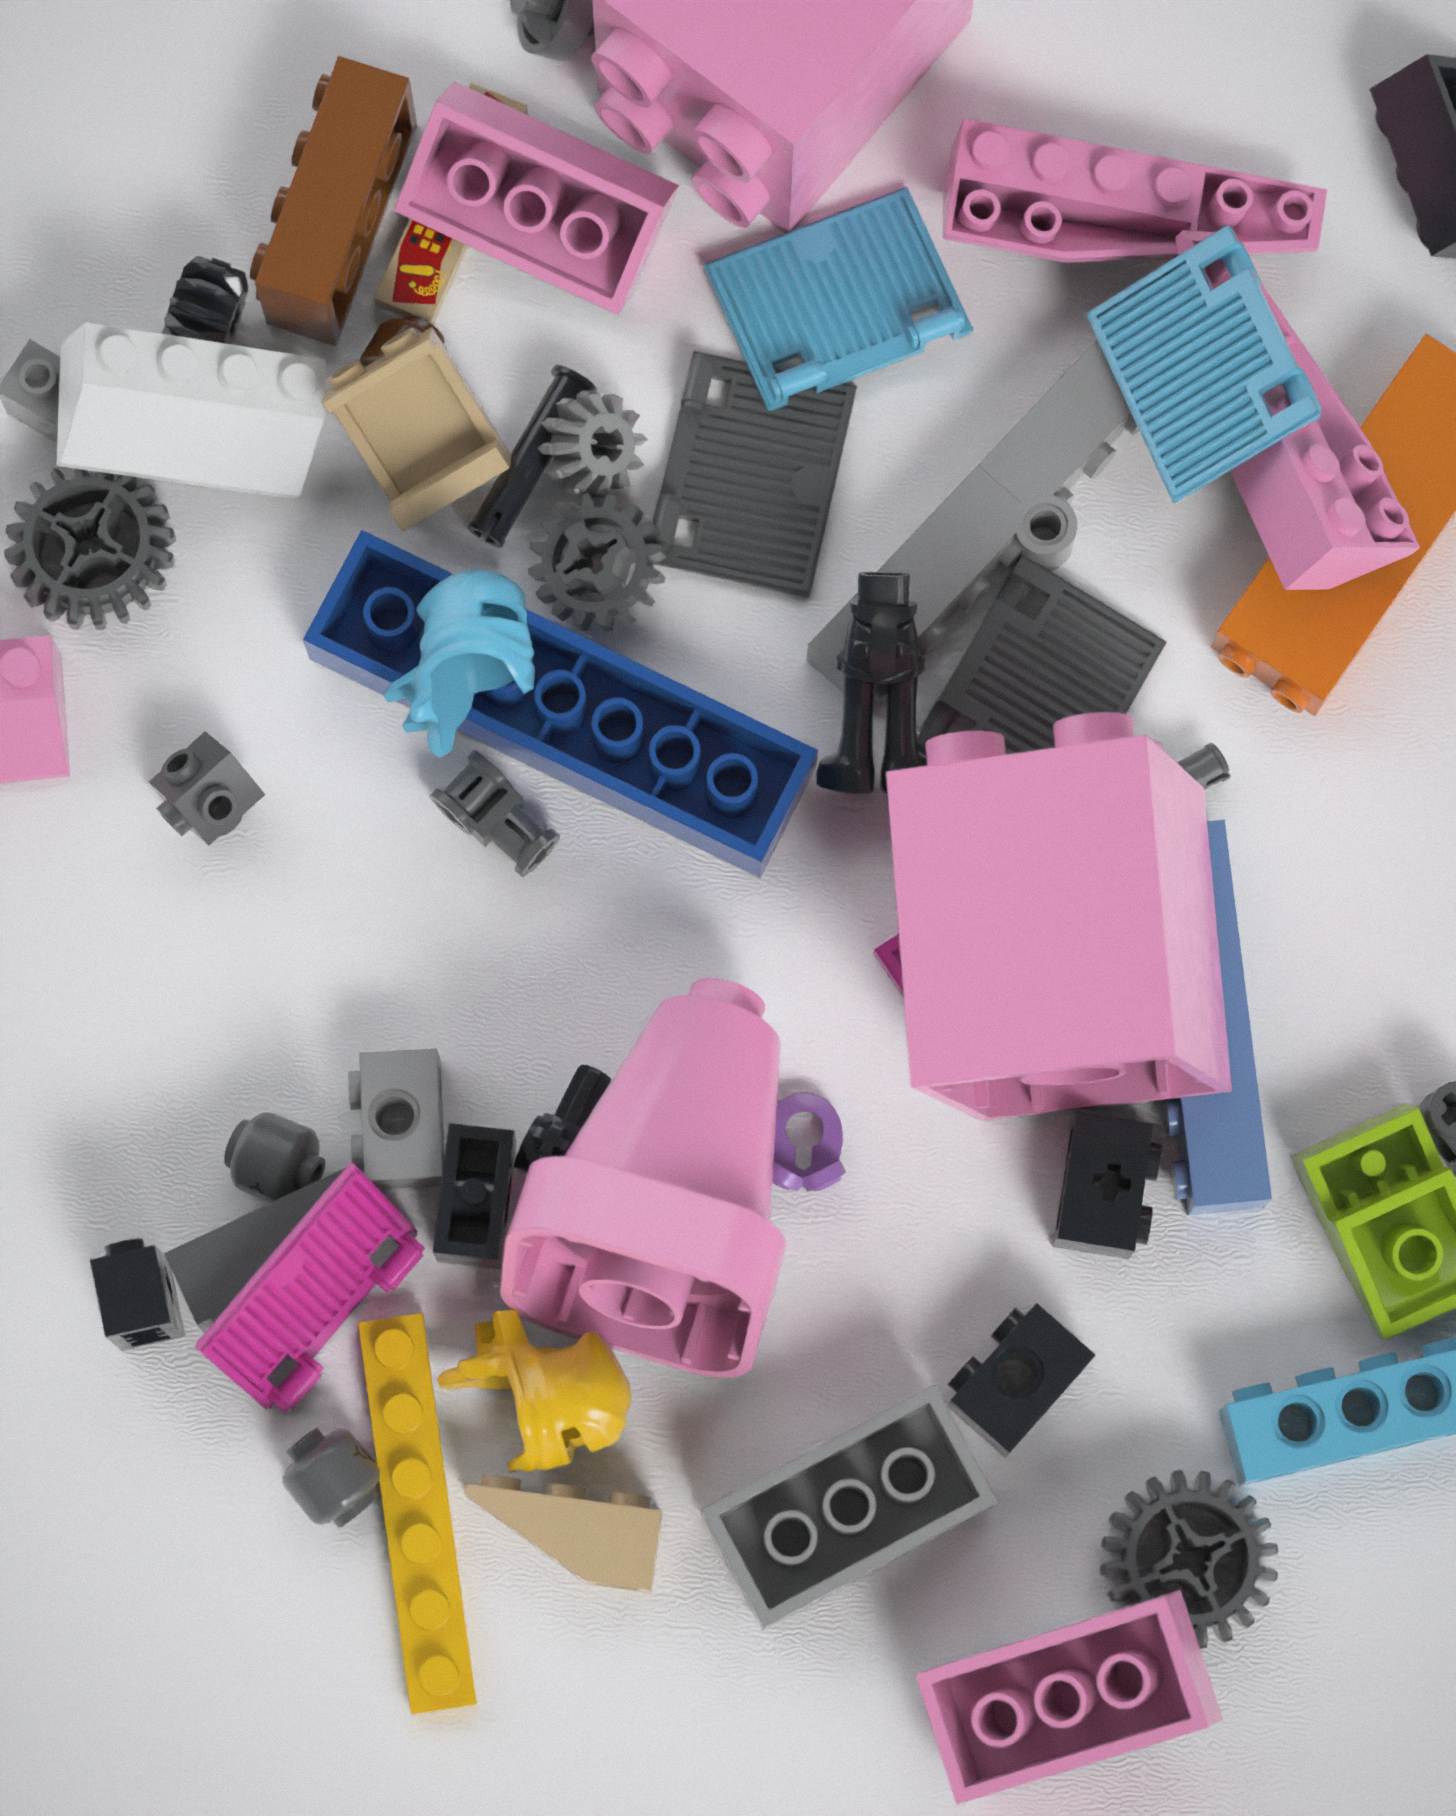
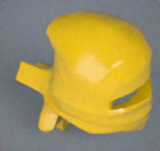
M516 1309L496 1311L492 1314L493 1321L474 1325L477 1356L461 1360L457 1367L443 1371L437 1378L438 1384L442 1389L477 1387L501 1391L512 1390L518 1425L524 1443V1451L513 1460L507 1462L510 1474L517 1470L532 1473L536 1469L549 1470L572 1462L576 1447L586 1445L591 1453L601 1450L605 1446H612L619 1440L621 1433L626 1428V1414L631 1405L632 1393L628 1379L612 1349L600 1334L595 1331L587 1332L581 1336L575 1345L563 1348L534 1347L527 1338Z

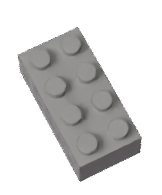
M934 1384L702 1508L701 1516L763 1632L988 1511L998 1501Z

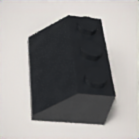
M1426 54L1369 90L1377 109L1375 112L1377 125L1388 139L1397 163L1396 177L1403 190L1408 194L1418 220L1416 230L1419 239L1429 250L1431 257L1456 258V58Z

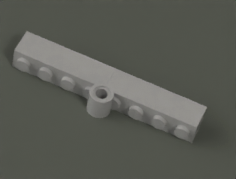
M1097 339L877 571L910 574L909 600L917 603L914 620L919 651L922 656L926 657L943 640L949 631L944 623L959 607L968 612L982 599L991 586L986 578L1001 562L1009 568L1023 554L1049 571L1055 570L1065 563L1071 553L1077 532L1076 514L1069 505L1075 495L1069 490L1084 474L1093 479L1107 466L1116 453V450L1111 445L1125 430L1132 435L1139 431ZM1040 526L1047 527L1055 533L1056 537L1047 541L1040 540L1032 534L1031 530ZM858 592L811 640L807 649L806 661L842 693L843 673L837 669L838 661L836 657L844 649L847 628L852 615L850 601L858 599ZM875 684L874 697L880 702L886 700V684Z

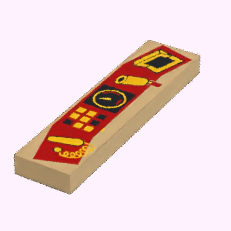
M473 83L470 84V89L528 115V105ZM409 219L374 296L375 306L402 317L407 315L416 316L433 325L468 249V245Z

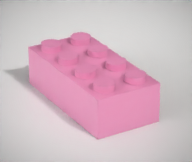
M1181 1590L951 1661L915 1674L956 1805L1203 1730L1223 1719Z

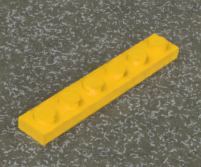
M423 1313L358 1322L377 1466L380 1469L379 1482L411 1715L475 1706L478 1703Z

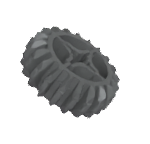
M53 468L51 478L55 486L46 490L42 484L32 482L30 491L36 503L33 505L25 501H16L14 506L16 514L25 522L11 523L6 526L5 532L8 538L17 543L4 551L7 562L18 566L10 574V577L15 587H28L24 594V599L30 607L33 608L45 603L43 613L46 619L51 622H55L67 610V623L71 629L78 630L83 624L85 616L90 615L95 629L103 631L107 624L106 613L114 611L118 620L123 624H127L130 621V614L126 605L132 601L139 608L149 610L151 601L144 591L146 587L160 591L165 590L166 580L155 569L174 567L175 558L173 554L163 549L176 542L173 528L162 526L170 518L167 507L164 504L153 505L157 495L151 485L147 484L136 489V477L120 475L114 481V474L97 472L95 477H90L88 470L74 468L75 478L66 480L60 469ZM95 504L87 514L81 517L72 518L63 515L76 507ZM123 512L131 516L139 525L140 543L135 558L126 554L124 547L115 541L121 529L118 520ZM46 535L55 538L58 546L65 549L64 557L60 562L63 571L57 581L51 578L43 570L42 547ZM92 537H99L104 550L100 548L97 552L92 553L89 548V555H82L76 542L81 544L84 540L88 539L92 544ZM110 574L118 577L107 585L85 589L90 581L99 575Z
M1175 1470L1170 1476V1493H1166L1157 1477H1152L1145 1482L1146 1490L1152 1500L1151 1502L1147 1503L1134 1491H1130L1124 1497L1126 1505L1135 1513L1133 1519L1119 1512H1113L1110 1515L1109 1523L1125 1533L1122 1539L1113 1536L1102 1538L1100 1544L1102 1549L1120 1554L1119 1561L1102 1564L1100 1566V1573L1102 1576L1108 1577L1118 1574L1122 1576L1124 1584L1116 1586L1107 1592L1111 1602L1118 1601L1128 1594L1135 1604L1152 1599L1153 1597L1147 1590L1167 1582H1175L1184 1586L1192 1599L1198 1601L1203 1614H1189L1199 1648L1204 1649L1208 1645L1207 1627L1212 1626L1216 1637L1222 1643L1228 1642L1233 1639V1634L1227 1618L1231 1616L1243 1628H1249L1255 1622L1252 1614L1243 1606L1245 1601L1262 1608L1268 1605L1270 1597L1265 1592L1255 1588L1254 1585L1256 1581L1270 1583L1277 1580L1278 1572L1272 1568L1260 1567L1259 1558L1276 1555L1278 1553V1546L1276 1543L1257 1545L1254 1535L1269 1529L1271 1523L1265 1517L1249 1525L1243 1517L1256 1504V1500L1252 1496L1242 1499L1235 1507L1227 1502L1235 1489L1233 1481L1225 1480L1219 1486L1216 1495L1208 1493L1211 1483L1209 1472L1200 1471L1196 1476L1194 1489L1187 1490L1186 1477L1183 1471ZM1175 1506H1193L1207 1510L1220 1518L1229 1527V1530L1211 1537L1199 1536L1190 1529L1185 1518H1180ZM1156 1514L1163 1528L1160 1532L1165 1543L1164 1555L1158 1563L1138 1572L1136 1551L1139 1537L1145 1525ZM1184 1542L1185 1547L1189 1551L1198 1548L1203 1550L1212 1545H1217L1218 1549L1204 1556L1205 1562L1196 1565L1203 1570L1198 1577H1194L1189 1569L1181 1571L1175 1569L1161 1575L1160 1570L1174 1563L1173 1557L1175 1558L1181 1554L1175 1549L1178 1543ZM1239 1547L1241 1557L1239 1579L1232 1594L1221 1604L1216 1594L1218 1587L1213 1576L1214 1565L1222 1555Z

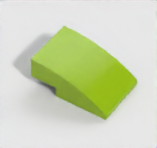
M1404 1103L1290 1155L1323 1230L1349 1282L1382 1340L1385 1341L1456 1308V1179L1452 1170L1443 1165L1419 1107Z

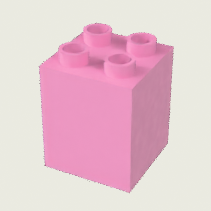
M592 0L595 52L592 54L591 60L597 70L598 91L603 94L594 104V108L602 122L619 139L633 149L644 154H651L659 143L664 140L697 165L699 169L691 178L693 188L710 208L730 223L747 228L760 213L783 232L787 233L796 228L969 23L974 0Z
M1097 712L1066 717L1053 724L1055 748L1007 755L1005 738L1000 733L990 731L948 733L933 737L926 742L927 766L886 772L909 1070L912 1088L980 1121L1232 1092L1204 787L1163 751L1161 743L1152 741L1147 735L1134 736L1132 716L1116 712Z

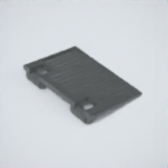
M694 351L687 372L681 398V407L652 522L660 533L649 543L661 545L667 552V558L653 564L810 598L857 386L843 383L817 394L814 388L811 387L788 396V405L773 411H767L746 362ZM774 368L776 374L786 371ZM711 379L730 383L725 408L707 404ZM679 518L698 522L692 548L674 545Z
M1022 554L989 608L988 614L943 692L937 698L917 733L918 750L926 755V742L933 737L946 734L957 715L974 724L971 731H990L1002 734L1005 738L1006 755L1055 748L1053 724L1058 720L1074 715L1097 712L1126 714L1167 641ZM1030 588L1047 597L1035 620L1017 611Z

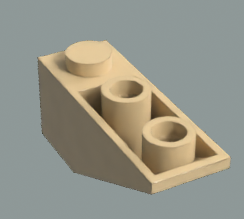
M482 1474L481 1485H465L464 1494L468 1499L584 1583L652 1593L663 1514L662 1510L650 1509L651 1497L612 1492L611 1503L585 1500L586 1488L547 1483L546 1494L520 1491V1479Z

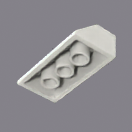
M84 322L60 346L57 466L297 499L301 496L324 422L325 408L321 401L325 393L326 359Z

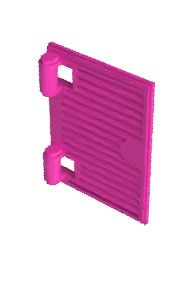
M351 1163L342 1171L197 1341L195 1348L263 1408L267 1409L269 1407L271 1409L275 1404L285 1413L289 1409L293 1410L322 1376L320 1372L324 1367L313 1358L372 1288L378 1285L387 1293L391 1289L395 1290L424 1256L422 1252L425 1250V1247L415 1239L418 1235L416 1233L418 1230L357 1166ZM390 1235L399 1245L381 1267L378 1268L369 1257L385 1238ZM288 1354L298 1364L280 1386L276 1388L267 1380V1377Z

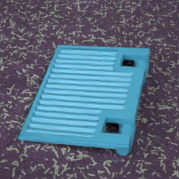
M908 187L703 264L706 275L767 411H773L788 405V396L811 387L814 388L817 394L925 352L926 343L950 334L954 341L973 332L971 323ZM933 304L937 305L939 312L913 321L910 313ZM800 356L803 364L776 374L773 366Z
M1230 225L1223 227L1086 313L1173 503H1177L1303 426L1321 417L1320 411L1322 407L1304 370L1298 366L1260 287L1261 280L1244 244L1237 239ZM1220 259L1224 262L1231 279L1213 289L1203 268ZM1281 385L1290 400L1291 406L1273 416L1263 394L1275 386Z

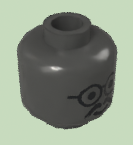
M262 1112L250 1121L245 1119L241 1121L230 1136L224 1155V1163L226 1167L230 1168V1177L235 1187L270 1203L322 1179L326 1166L325 1159L319 1156V1139L314 1130L269 1112Z
M316 1427L286 1451L293 1462L285 1470L282 1483L309 1519L315 1524L322 1525L333 1521L340 1528L364 1511L379 1496L374 1487L380 1478V1469L348 1430L339 1429L324 1436Z

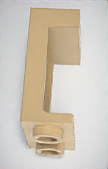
M432 327L420 335H417L414 329L410 328L393 337L381 347L385 355L366 367H363L360 361L357 360L341 368L327 379L331 388L325 391L321 401L327 413L334 412L390 501L388 511L402 532L510 468L511 453Z

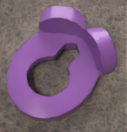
M802 1092L784 1098L777 1105L772 1183L785 1190L798 1191L803 1186L807 1192L813 1190L820 1191L840 1181L841 1177L846 1173L839 1160L843 1145L841 1121L835 1108L825 1098L817 1094ZM801 1112H808L817 1116L822 1122L824 1130L819 1143L812 1147L811 1166L805 1170L795 1165L796 1146L790 1143L785 1131L789 1119Z

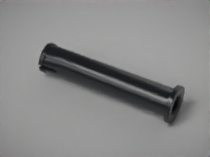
M554 365L551 374L554 376V379L511 452L510 468L498 475L473 521H470L467 529L473 535L480 538L482 533L486 532L493 517H495L496 523L485 540L486 543L492 546L503 547L508 533L553 456L542 454L537 449L543 443L551 442L552 434L544 428L541 422L547 418H559L556 402L563 398H573L576 400V396L580 394V391H597L596 386L590 380L565 366Z

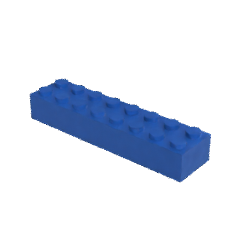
M361 530L303 638L309 659L384 695L391 683L419 665L421 659L420 641L424 635L425 622L418 615L417 606L434 586L450 575H453V573ZM526 609L527 627L534 650L532 664L535 667L534 689L524 694L514 680L497 689L474 693L472 707L456 731L761 879L817 768L818 750ZM407 698L396 701L408 708L412 706Z

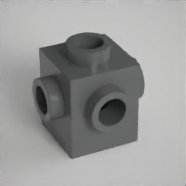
M206 731L186 749L172 754L163 764L161 771L149 781L150 785L164 800L156 809L166 822L181 837L191 830L208 846L219 836L231 832L240 823L242 816L266 795L233 754Z

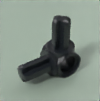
M580 1065L576 1069L554 1115L544 1113L543 1116L538 1115L534 1119L519 1148L514 1167L528 1174L531 1164L539 1159L564 1157L612 1079L595 1067Z

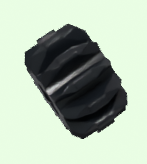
M197 255L184 266L181 277L176 282L175 291L169 300L170 305L164 318L165 326L162 334L231 344L234 341L237 327L241 322V315L246 305L245 298L249 290L245 272L232 268L231 264L216 258L210 260Z

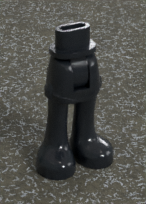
M859 573L858 599L850 601L852 615L847 628L844 649L836 657L838 661L837 669L843 673L841 738L837 753L828 755L819 761L816 784L821 788L851 794H870L874 791L873 709L875 684H886V730L884 755L880 769V790L888 794L886 772L927 766V759L919 754L916 735L918 676L925 670L924 663L926 659L919 651L914 620L917 603L909 600L910 574Z

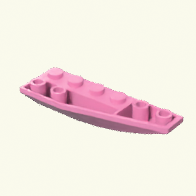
M963 118L952 144L944 191L943 239L1063 263L1161 259L1178 256L1175 237L1182 230L1217 232L1223 227L1230 225L1237 239L1244 244L1248 255L1316 252L1320 243L1327 189Z
M1182 230L1175 237L1177 254H1182L1215 232ZM1220 259L1203 268L1213 289L1231 279L1224 262ZM1261 283L1260 287L1298 366L1304 370L1322 407L1320 411L1321 417L1230 471L1284 589H1331L1412 555L1420 548V545L1409 525L1408 514L1402 505L1399 504L1384 473L1381 458L1373 450L1366 435ZM1277 385L1263 394L1273 416L1291 406L1290 400L1281 385Z

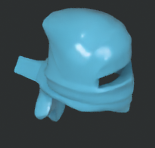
M465 570L450 575L425 595L417 606L418 615L425 622L424 635L420 641L421 659L419 665L391 683L383 695L387 702L404 698L408 699L412 706L402 727L406 733L428 730L427 741L429 749L438 758L452 751L456 729L469 713L474 693L497 689L514 680L524 694L534 689L535 667L532 664L534 650L527 627L525 595L514 581L500 573L487 570Z

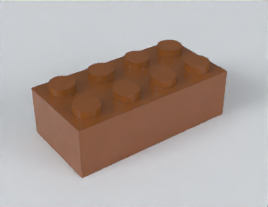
M341 56L337 57L331 76L322 74L317 83L312 109L318 112L311 131L302 130L296 140L291 164L297 167L290 188L281 186L277 192L271 211V222L275 223L276 226L269 245L260 243L257 247L250 268V279L255 280L257 289L256 300L261 303L267 325L337 346L417 127L410 79L408 77Z

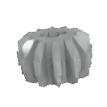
M596 390L580 391V394L576 396V400L573 398H563L556 402L559 418H547L541 422L544 428L552 434L551 442H545L537 449L542 454L553 455L554 459L545 473L550 475L551 478H564L563 490L570 494H582L585 491L586 494L589 493L592 497H605L609 494L610 488L623 489L630 485L627 470H638L645 465L634 454L635 446H641L648 438L643 434L633 433L632 428L640 414L634 410H622L623 398L616 394H604L601 397Z

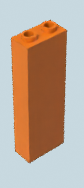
M1426 333L1360 426L1370 441L1373 450L1382 460L1384 473L1399 504L1402 505L1408 514L1409 525L1420 548L1412 555L1331 589L1285 590L1269 557L1222 623L1212 642L1211 648L1219 652L1218 660L1227 669L1244 678H1248L1252 674L1272 688L1270 694L1277 702L1293 712L1301 713L1303 710H1306L1313 716L1317 715L1456 514V353Z

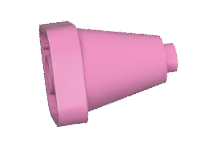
M703 978L691 985L689 995L675 996L662 1001L565 1156L542 1158L531 1164L506 1236L500 1295L511 1310L516 1309L518 1315L540 1327L576 1339H580L587 1332L595 1331L602 1336L613 1350L686 1372L725 1378L741 1376L751 1370L774 1297L786 1248V1240L783 1234L770 1222L781 1043L776 1031L762 1019L765 1004L754 991L729 980Z

